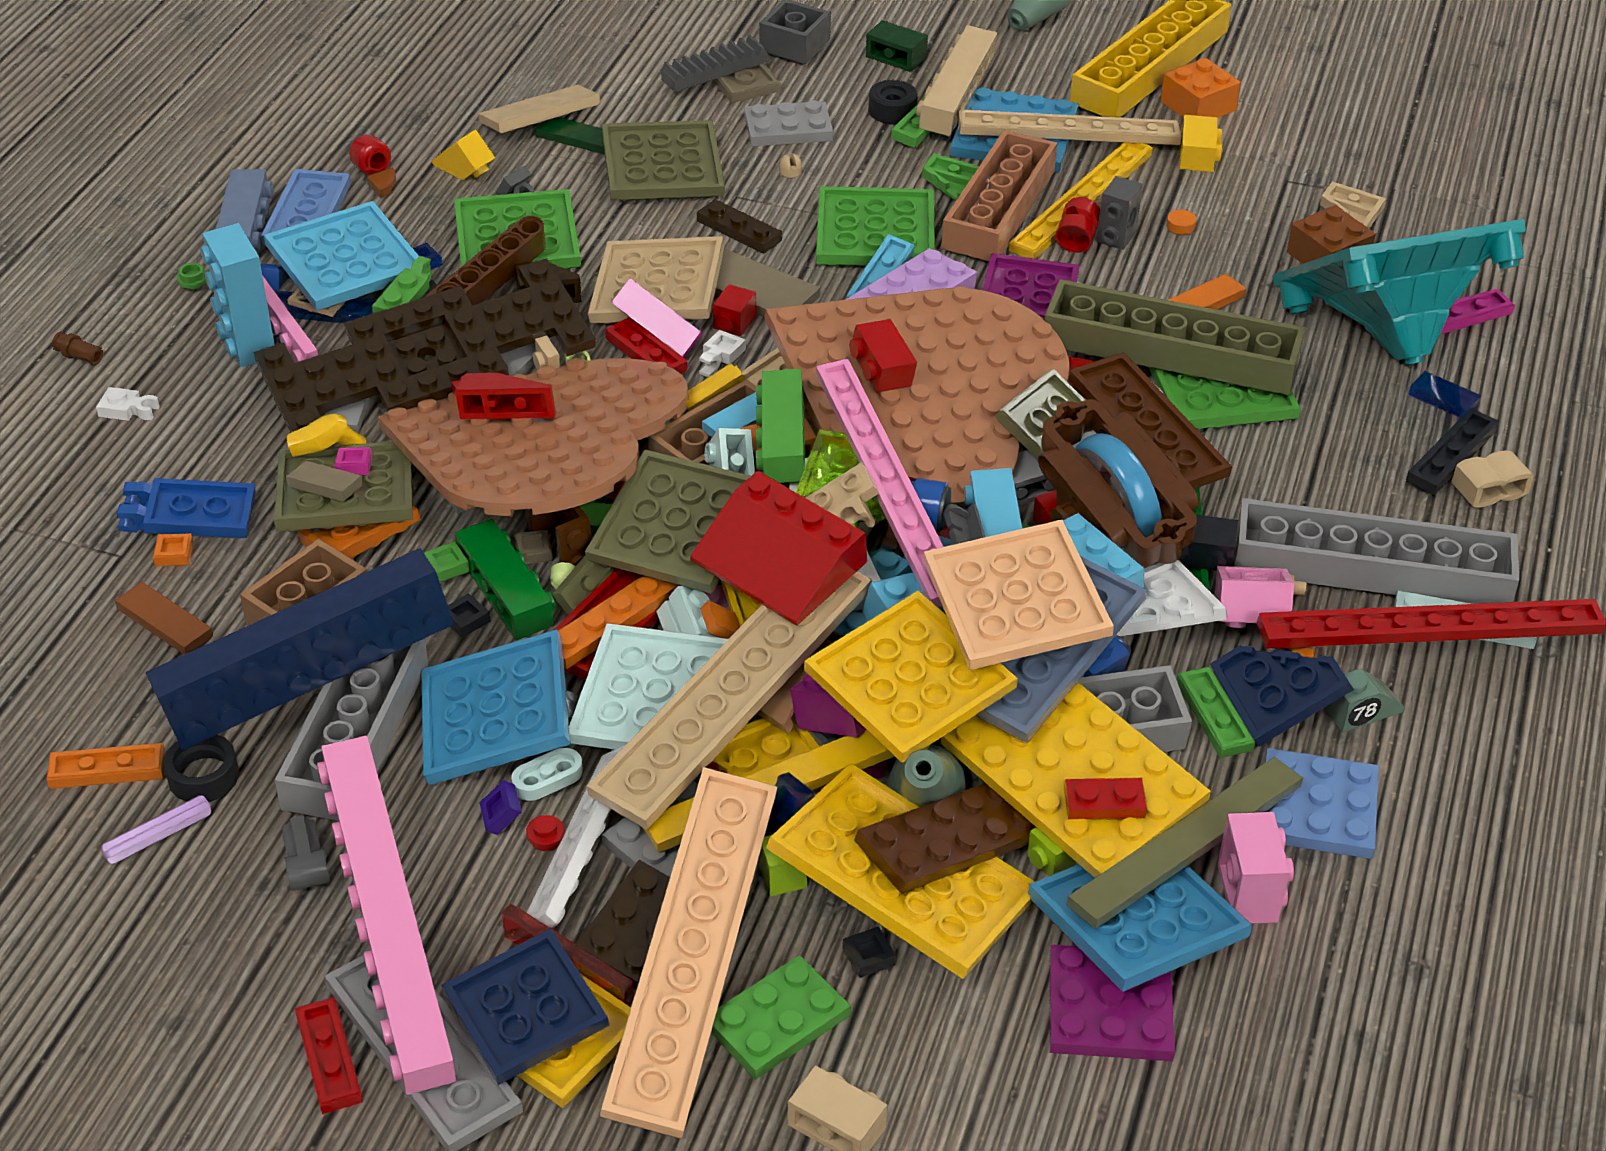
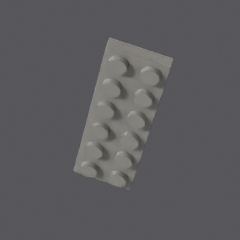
M364 955L325 975V983L393 1076L389 1056L395 1055L396 1051L394 1044L385 1045L380 1021L387 1019L385 1009L377 1011L372 986L379 984L377 975L368 976ZM435 990L454 1062L456 1082L406 1096L447 1151H458L522 1113L523 1107L522 1102L506 1081L500 1085L496 1083L463 1025ZM403 1080L396 1081L406 1094Z

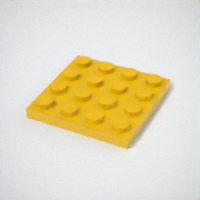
M919 590L804 661V671L902 763L914 752L926 748L1016 689L1018 680L1001 663L969 670L947 615Z

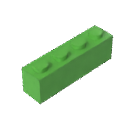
M802 370L762 371V385H756L757 405H762L756 406L757 426H762L761 428H756L757 448H762V450H756L757 470H764L765 475L779 483L806 481Z

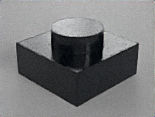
M469 593L448 605L455 624L450 627L462 638L491 622L490 612Z
M879 926L843 939L842 949L859 978L894 966L896 963V955Z

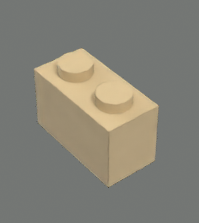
M816 1065L788 1100V1126L833 1151H870L886 1129V1103L882 1102L874 1093L864 1092L847 1083L839 1074L827 1072Z

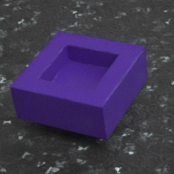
M505 780L499 783L479 802L485 829L495 835H498L522 813L515 785Z

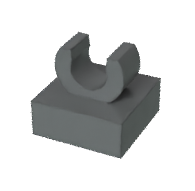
M525 166L519 168L503 178L495 193L497 195L534 192L533 187L527 183L532 174Z

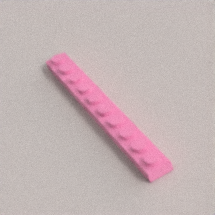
M848 359L816 366L817 378L859 463L862 462L868 469L879 491L876 498L924 596L937 607L942 606L924 563V551L944 546Z

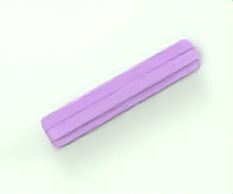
M199 795L103 843L101 846L103 855L110 864H115L211 814L210 805L203 795Z

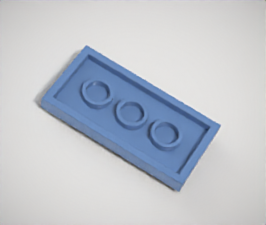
M294 169L261 234L262 244L265 245V234L338 212L351 185L350 174Z

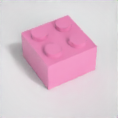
M1217 566L1215 597L1226 607L1227 619L1220 620L1225 622L1226 626L1241 628L1246 627L1247 623H1257L1259 613L1292 611L1294 582L1287 569Z
M1274 812L1228 814L1217 864L1226 901L1250 923H1274L1279 921L1282 906H1287L1288 902L1287 884L1292 882L1294 878L1292 859L1286 858L1284 852L1286 846L1285 832L1282 827L1278 828Z

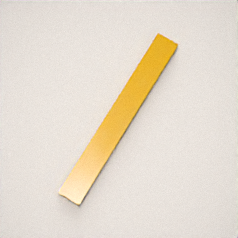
M1122 143L1009 242L1008 251L1025 258L1036 259L1056 241L1055 233L1068 200L1075 197H1084L1096 202L1115 176L1126 179L1150 158L1153 147L1144 143Z
M866 730L858 737H842L743 778L778 787L773 803L774 806L828 784L850 763L863 770L892 758L894 755ZM694 797L668 807L647 830L643 828L658 853L681 844Z

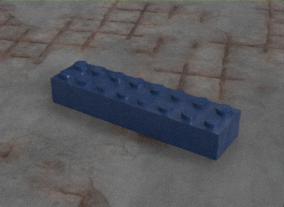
M421 548L145 673L183 751L455 624L437 573Z

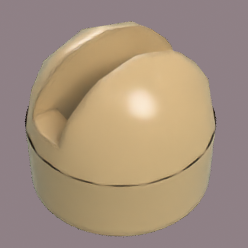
M791 154V156L784 155L779 164L780 174L787 178L800 176L802 173L801 159L795 154Z

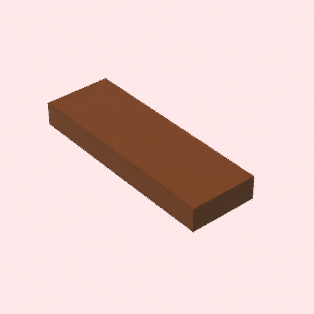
M140 582L115 600L119 611L183 654L197 649L213 637L211 627L143 582Z

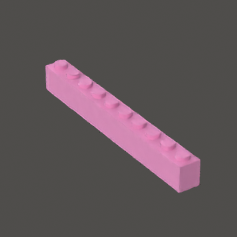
M362 736L323 745L321 748L324 761L317 763L321 785L329 784L331 789L330 792H326L324 795L329 816L337 814L338 822L332 823L336 846L344 845L346 853L339 855L344 878L352 876L354 885L347 886L352 910L360 908L362 918L355 919L360 943L368 941L370 951L363 952L368 976L377 975L379 983L372 986L377 1011L385 1009L387 1019L380 1021L385 1045L394 1044L396 1051L395 1055L389 1056L394 1081L403 1080L406 1095L456 1082L454 1062L368 737Z

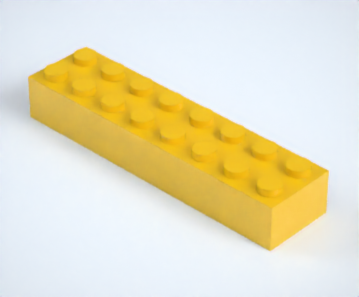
M1169 0L1072 75L1070 101L1079 103V107L1083 110L1094 112L1103 117H1122L1163 84L1164 73L1187 65L1228 32L1232 4L1223 0Z

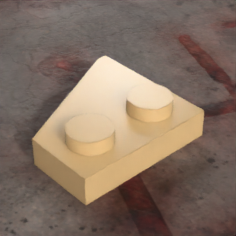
M1332 181L1322 194L1320 205L1325 209L1337 205L1353 218L1363 223L1367 228H1370L1384 209L1386 198Z

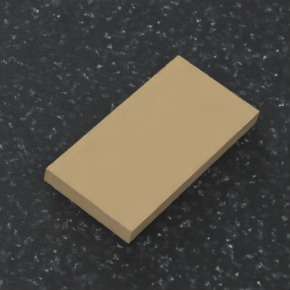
M574 85L478 113L480 123L500 133H504L599 105L601 102L598 93L582 86Z

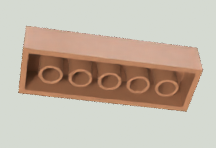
M1003 130L944 218L942 249L988 262L990 261L991 253L1003 254L1055 171L1057 142Z

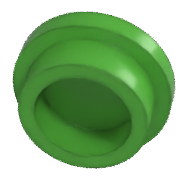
M198 263L184 264L179 268L177 275L178 284L190 290L198 289L207 282L205 277L206 270Z

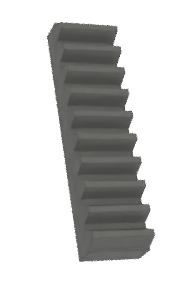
M748 35L746 41L739 38L737 45L731 40L728 47L722 43L718 50L714 46L711 47L709 53L703 49L700 57L694 52L691 59L686 55L683 56L681 62L675 58L672 66L667 61L664 62L661 69V80L674 92L766 63L767 51L755 38Z

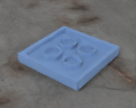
M1267 748L1265 763L1275 756L1303 777L1300 788L1265 811L1274 812L1278 828L1282 827L1284 829L1286 845L1373 859L1376 842L1379 765Z

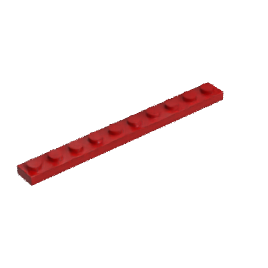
M1596 599L1263 612L1259 613L1257 625L1265 648L1269 649L1604 634L1606 619Z

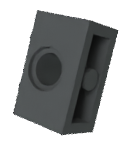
M1115 176L1102 193L1097 242L1122 250L1125 249L1137 232L1143 188L1142 183Z

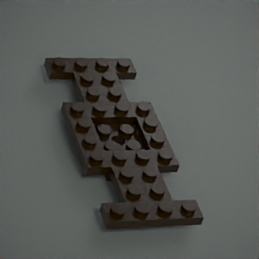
M545 258L518 267L519 276L526 288L472 305L462 286H458L345 322V332L352 345L297 363L293 362L284 342L253 353L262 376L291 433L308 426L320 418L321 413L373 396L377 397L379 403H383L387 412L394 408H405L408 410L418 407V403L426 399L439 400L448 397L453 392L451 382L460 380L466 373H501L509 375L508 367L501 354L535 343V339L543 336L548 338L555 336L567 357L596 347V338L548 259ZM424 356L434 357L433 359L428 361L421 359Z

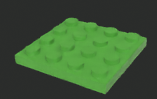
M819 186L816 264L866 266L888 234L915 245L914 253L909 260L929 248L935 250L934 189Z
M569 189L454 199L461 267L525 216L539 217L544 223L546 247L531 262L547 258L550 263L564 269L581 266Z
M1149 368L1157 387L1163 391V394L1196 429L1299 418L1301 408L1292 390L1289 395L1273 393L1267 390L1243 387L1238 384L1209 380L1174 371Z

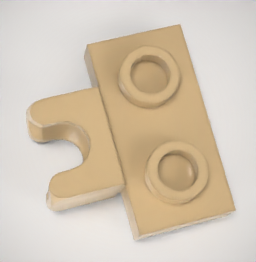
M862 462L805 497L851 525L858 520L865 521L868 527L875 525V520L865 502L878 495L879 491L868 469Z

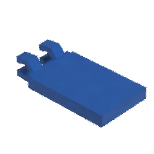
M154 478L153 484L147 482H125L123 488V496H126L124 504H119L117 518H120L119 531L137 533L139 530H144V533H190L194 536L247 538L256 495L255 484Z

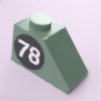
M1361 668L1345 673L1354 690L1323 708L1342 733L1400 714L1405 709L1384 682Z

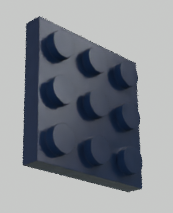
M551 928L441 985L445 997L498 1085L610 1026L608 1016Z

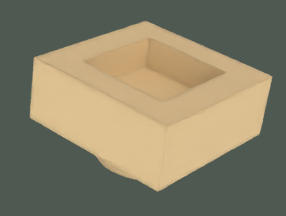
M543 336L535 339L536 352L532 354L537 370L545 366H552L555 369L560 368L559 353L549 338Z

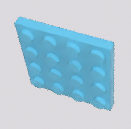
M373 201L264 235L267 248L316 311L385 289L390 281H393L401 271L403 272V269H411L413 261L419 257Z

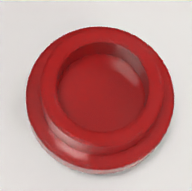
M542 815L534 818L526 828L528 841L534 848L540 851H551L557 848L565 834L562 821L551 815Z

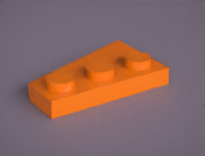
M413 506V520H405L401 523H397V521L371 523L366 526H337L311 533L310 529L298 531L300 542L306 547L320 539L350 559H353L354 556L363 551L378 546L390 536L405 531L410 525L421 519L418 508Z

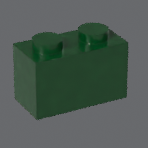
M882 20L866 34L865 57L912 72L927 58L928 35Z

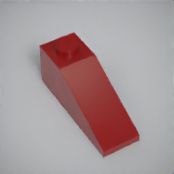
M466 373L455 388L460 419L555 418L556 416L552 385L501 373Z

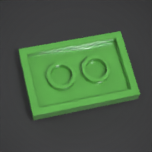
M798 955L717 1008L711 1034L756 1080L848 1018L851 1014V1006Z

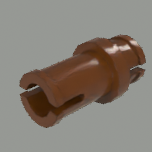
M60 331L53 338V350L60 351L64 357L70 359L75 357L94 366L98 365L102 360V347L85 342L76 334L70 333L67 335Z

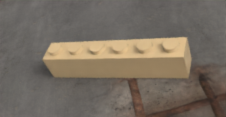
M967 25L963 33L957 35L954 47L949 49L947 60L942 61L940 72L936 73L933 78L932 87L928 86L924 101L920 100L916 116L920 117V129L951 136L958 123L959 110H965L994 56L997 32Z

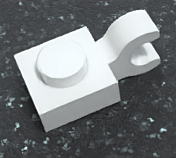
M719 330L703 345V354L700 356V361L704 362L705 365L699 371V374L710 377L717 372L721 362L728 365L731 364L746 350V340Z

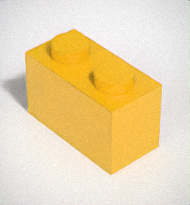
M1184 115L1180 145V169L1213 172L1215 161H1220L1222 152V129H1217L1218 117Z

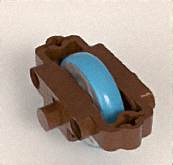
M1088 399L1081 403L1066 401L1058 405L1055 410V416L1047 419L1043 424L1041 447L1044 452L1038 455V464L1043 475L1057 491V507L1051 510L1052 521L1065 520L1079 513L1119 548H1124V552H1127L1141 566H1149L1156 562L1163 564L1176 562L1181 556L1182 548L1188 546L1193 541L1197 524V517L1193 510L1198 508L1199 500L1193 487L1180 473L1179 465L1170 452H1162L1128 412H1122L1112 417L1104 406L1094 399ZM1092 428L1096 432V434L1081 441L1083 431Z

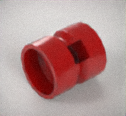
M1075 197L1068 200L1055 233L1057 243L1069 252L1081 253L1089 250L1099 225L1100 207L1094 201L1084 197Z

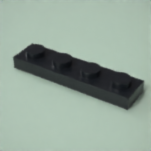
M1470 408L1408 471L1406 482L1435 496L1453 477L1456 465L1465 459L1471 458L1497 431L1499 420Z

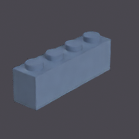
M231 169L216 229L239 223L255 251L261 249L260 233L263 232L266 225L265 215H269V198H273V183L268 181L266 169Z

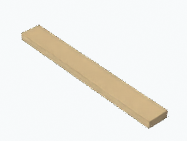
M959 110L958 112L960 134L1000 136L1003 130H1008L1037 138L1180 145L1182 138L1177 120Z

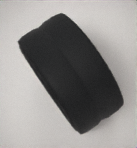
M885 80L874 84L869 91L868 110L870 116L878 122L897 125L917 105V90L911 84L900 80Z

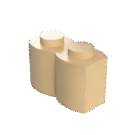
M1499 451L1491 453L1485 458L1473 457L1461 461L1456 465L1451 483L1473 507L1481 508L1495 504L1500 500L1511 501L1527 495L1530 491L1534 475L1512 451Z

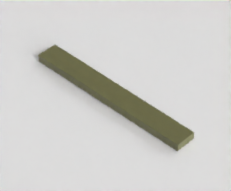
M1274 756L1144 846L1069 895L1067 906L1094 929H1097L1221 843L1228 814L1265 812L1300 788L1303 777Z

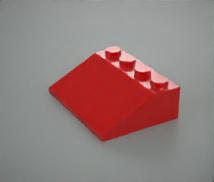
M757 471L734 490L690 555V559L695 564L797 626L867 563L866 536L862 530Z

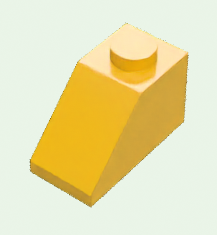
M475 129L456 141L431 162L435 167L462 180L472 174L476 179L489 170L487 164L495 159V156Z

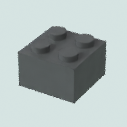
M782 0L759 22V43L764 46L767 53H770L772 56L793 60L796 63L807 64L830 40L831 12L792 0Z

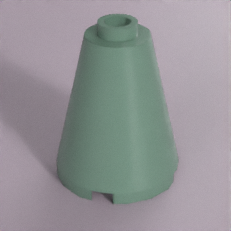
M1014 0L1007 12L1008 22L1014 29L1024 31L1068 7L1073 0Z
M929 745L922 750L914 752L903 763L897 759L890 774V788L919 807L962 792L965 786L964 772L957 758L948 750L936 745ZM923 772H930V773H929L928 775H926V776H921V775H920V774L923 773Z

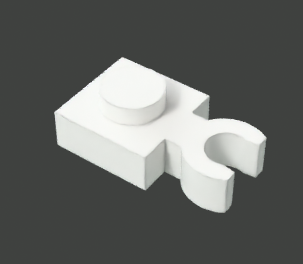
M108 387L96 406L99 417L127 421L130 420L132 415H137L142 420H152L154 418L152 409H159L160 407L158 397L145 395L140 397L139 391Z

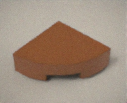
M393 167L367 176L368 185L380 198L390 194L391 188L396 184V174Z

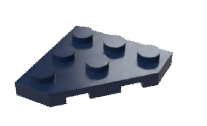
M1240 645L1210 663L1258 746L1263 745L1354 690L1334 657L1320 655L1319 658L1301 656L1298 652L1274 649L1272 652L1256 651L1251 646Z

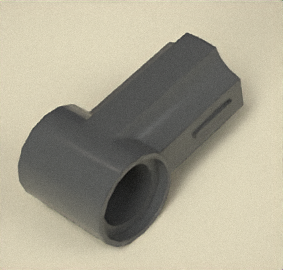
M304 815L290 818L289 822L282 826L284 846L287 851L285 863L291 891L330 883L324 849H320L315 820L308 819Z

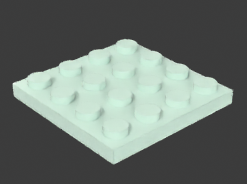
M607 623L569 725L570 743L614 750L627 745L728 639Z

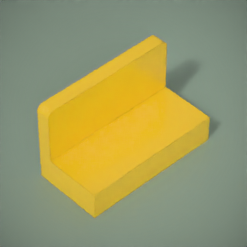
M733 364L725 366L688 390L689 400L686 401L688 412L744 381L745 378L737 365L735 367Z

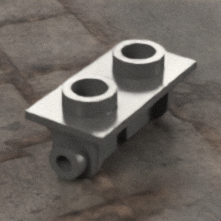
M973 503L967 510L956 504L946 506L943 511V519L947 527L951 529L949 535L952 545L985 538L976 504Z

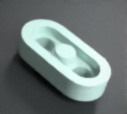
M558 748L518 766L512 773V784L516 787L518 798L527 801L538 800L578 781L583 773L581 755L570 748Z

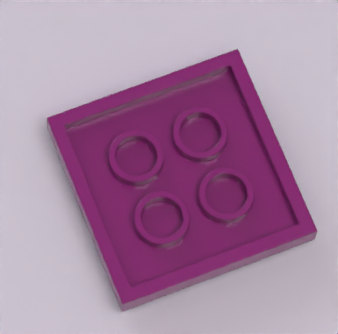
M991 253L982 290L1012 299L1034 311L1045 320V314L1059 280L1077 282L1080 265Z
M1051 944L1049 954L1050 1053L1173 1061L1175 1041L1171 971L1122 992L1078 946Z

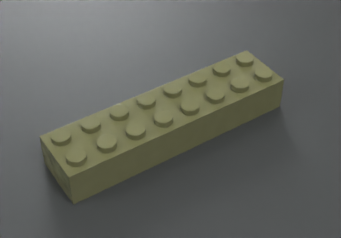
M1062 279L1058 282L1044 320L1058 334L1066 350L1105 358L1124 352L1135 364L1144 365L1149 368H1159L1180 374H1188L1209 380H1218L1238 384L1243 387H1252L1287 395L1291 391L1306 328Z

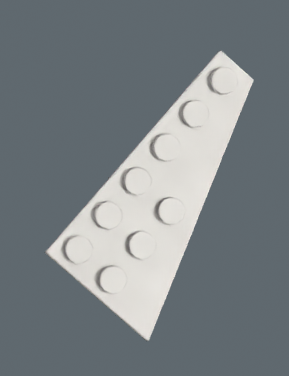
M1179 560L1171 564L1157 563L1144 568V589L1147 590L1146 599L1117 635L1125 636L1226 620V607Z

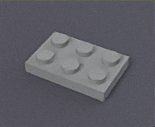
M811 100L805 103L783 102L776 105L756 104L744 107V118L751 146L833 141V129L825 101Z

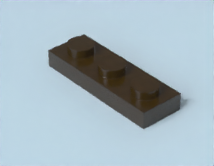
M716 199L697 211V222L763 254L782 241L781 230Z

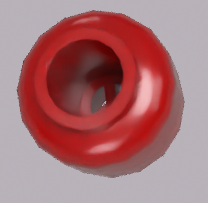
M365 134L359 136L350 146L349 155L351 162L367 175L386 170L390 165L392 156L389 147L374 135Z

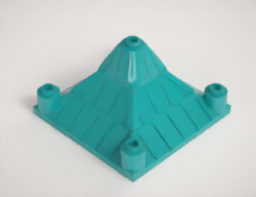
M1524 219L1347 248L1273 274L1274 287L1280 288L1283 309H1290V314L1308 311V305L1313 304L1312 296L1322 298L1326 304L1364 325L1371 336L1396 360L1404 359L1405 365L1424 362L1423 356L1431 354L1450 313L1449 308L1480 271V265L1491 258L1492 264H1499L1500 269L1519 266L1518 260L1525 258L1521 235L1526 232Z

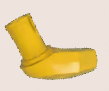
M338 414L324 415L308 426L287 434L288 448L293 457L323 451L335 443L340 445L366 443V438L352 430L347 425L346 418Z

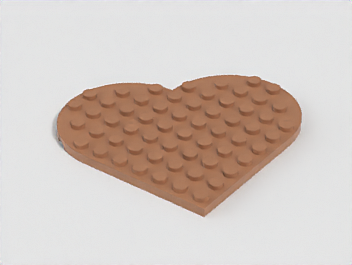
M958 286L956 288L931 289L766 309L764 319L787 368L802 370L804 405L829 458L841 474L858 465L859 461L817 378L816 366L848 359L907 476L916 479L924 478L947 482L948 486L951 487L950 504H956L963 509L970 507V505H965L964 485H970V471L1011 468L1012 473L1014 471L1018 457L1019 441L994 417L997 412L1052 368L1066 381L1069 376V359L1066 349L1052 326L1044 322L1042 317L1026 306L988 291ZM891 319L918 363L912 386L876 393L870 381L865 379L857 359L852 357L849 343L853 338L855 325Z
M574 358L568 360L565 365H561L557 369L552 366H545L532 374L512 375L552 385L556 411L555 418L460 419L456 396L452 392L448 397L439 400L426 399L420 401L418 407L408 410L405 408L391 409L387 414L378 416L380 429L440 494L455 506L465 510H470L473 506L484 508L485 514L497 516H512L514 510L532 509L533 515L565 510L591 502L614 491L613 484L617 481H628L637 469L636 462L640 458L637 440L665 429V421L679 419L687 409L686 401L689 400V393L685 378L678 371L668 367L665 362L628 358L584 361L581 358Z

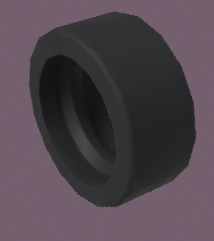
M218 734L183 751L179 742L176 741L166 752L163 761L170 791L178 799L186 802L199 795H203L208 802L217 800L230 792L237 783L239 776L234 747L225 737ZM212 758L223 762L216 771L209 775L187 777L180 774L186 765L195 760Z

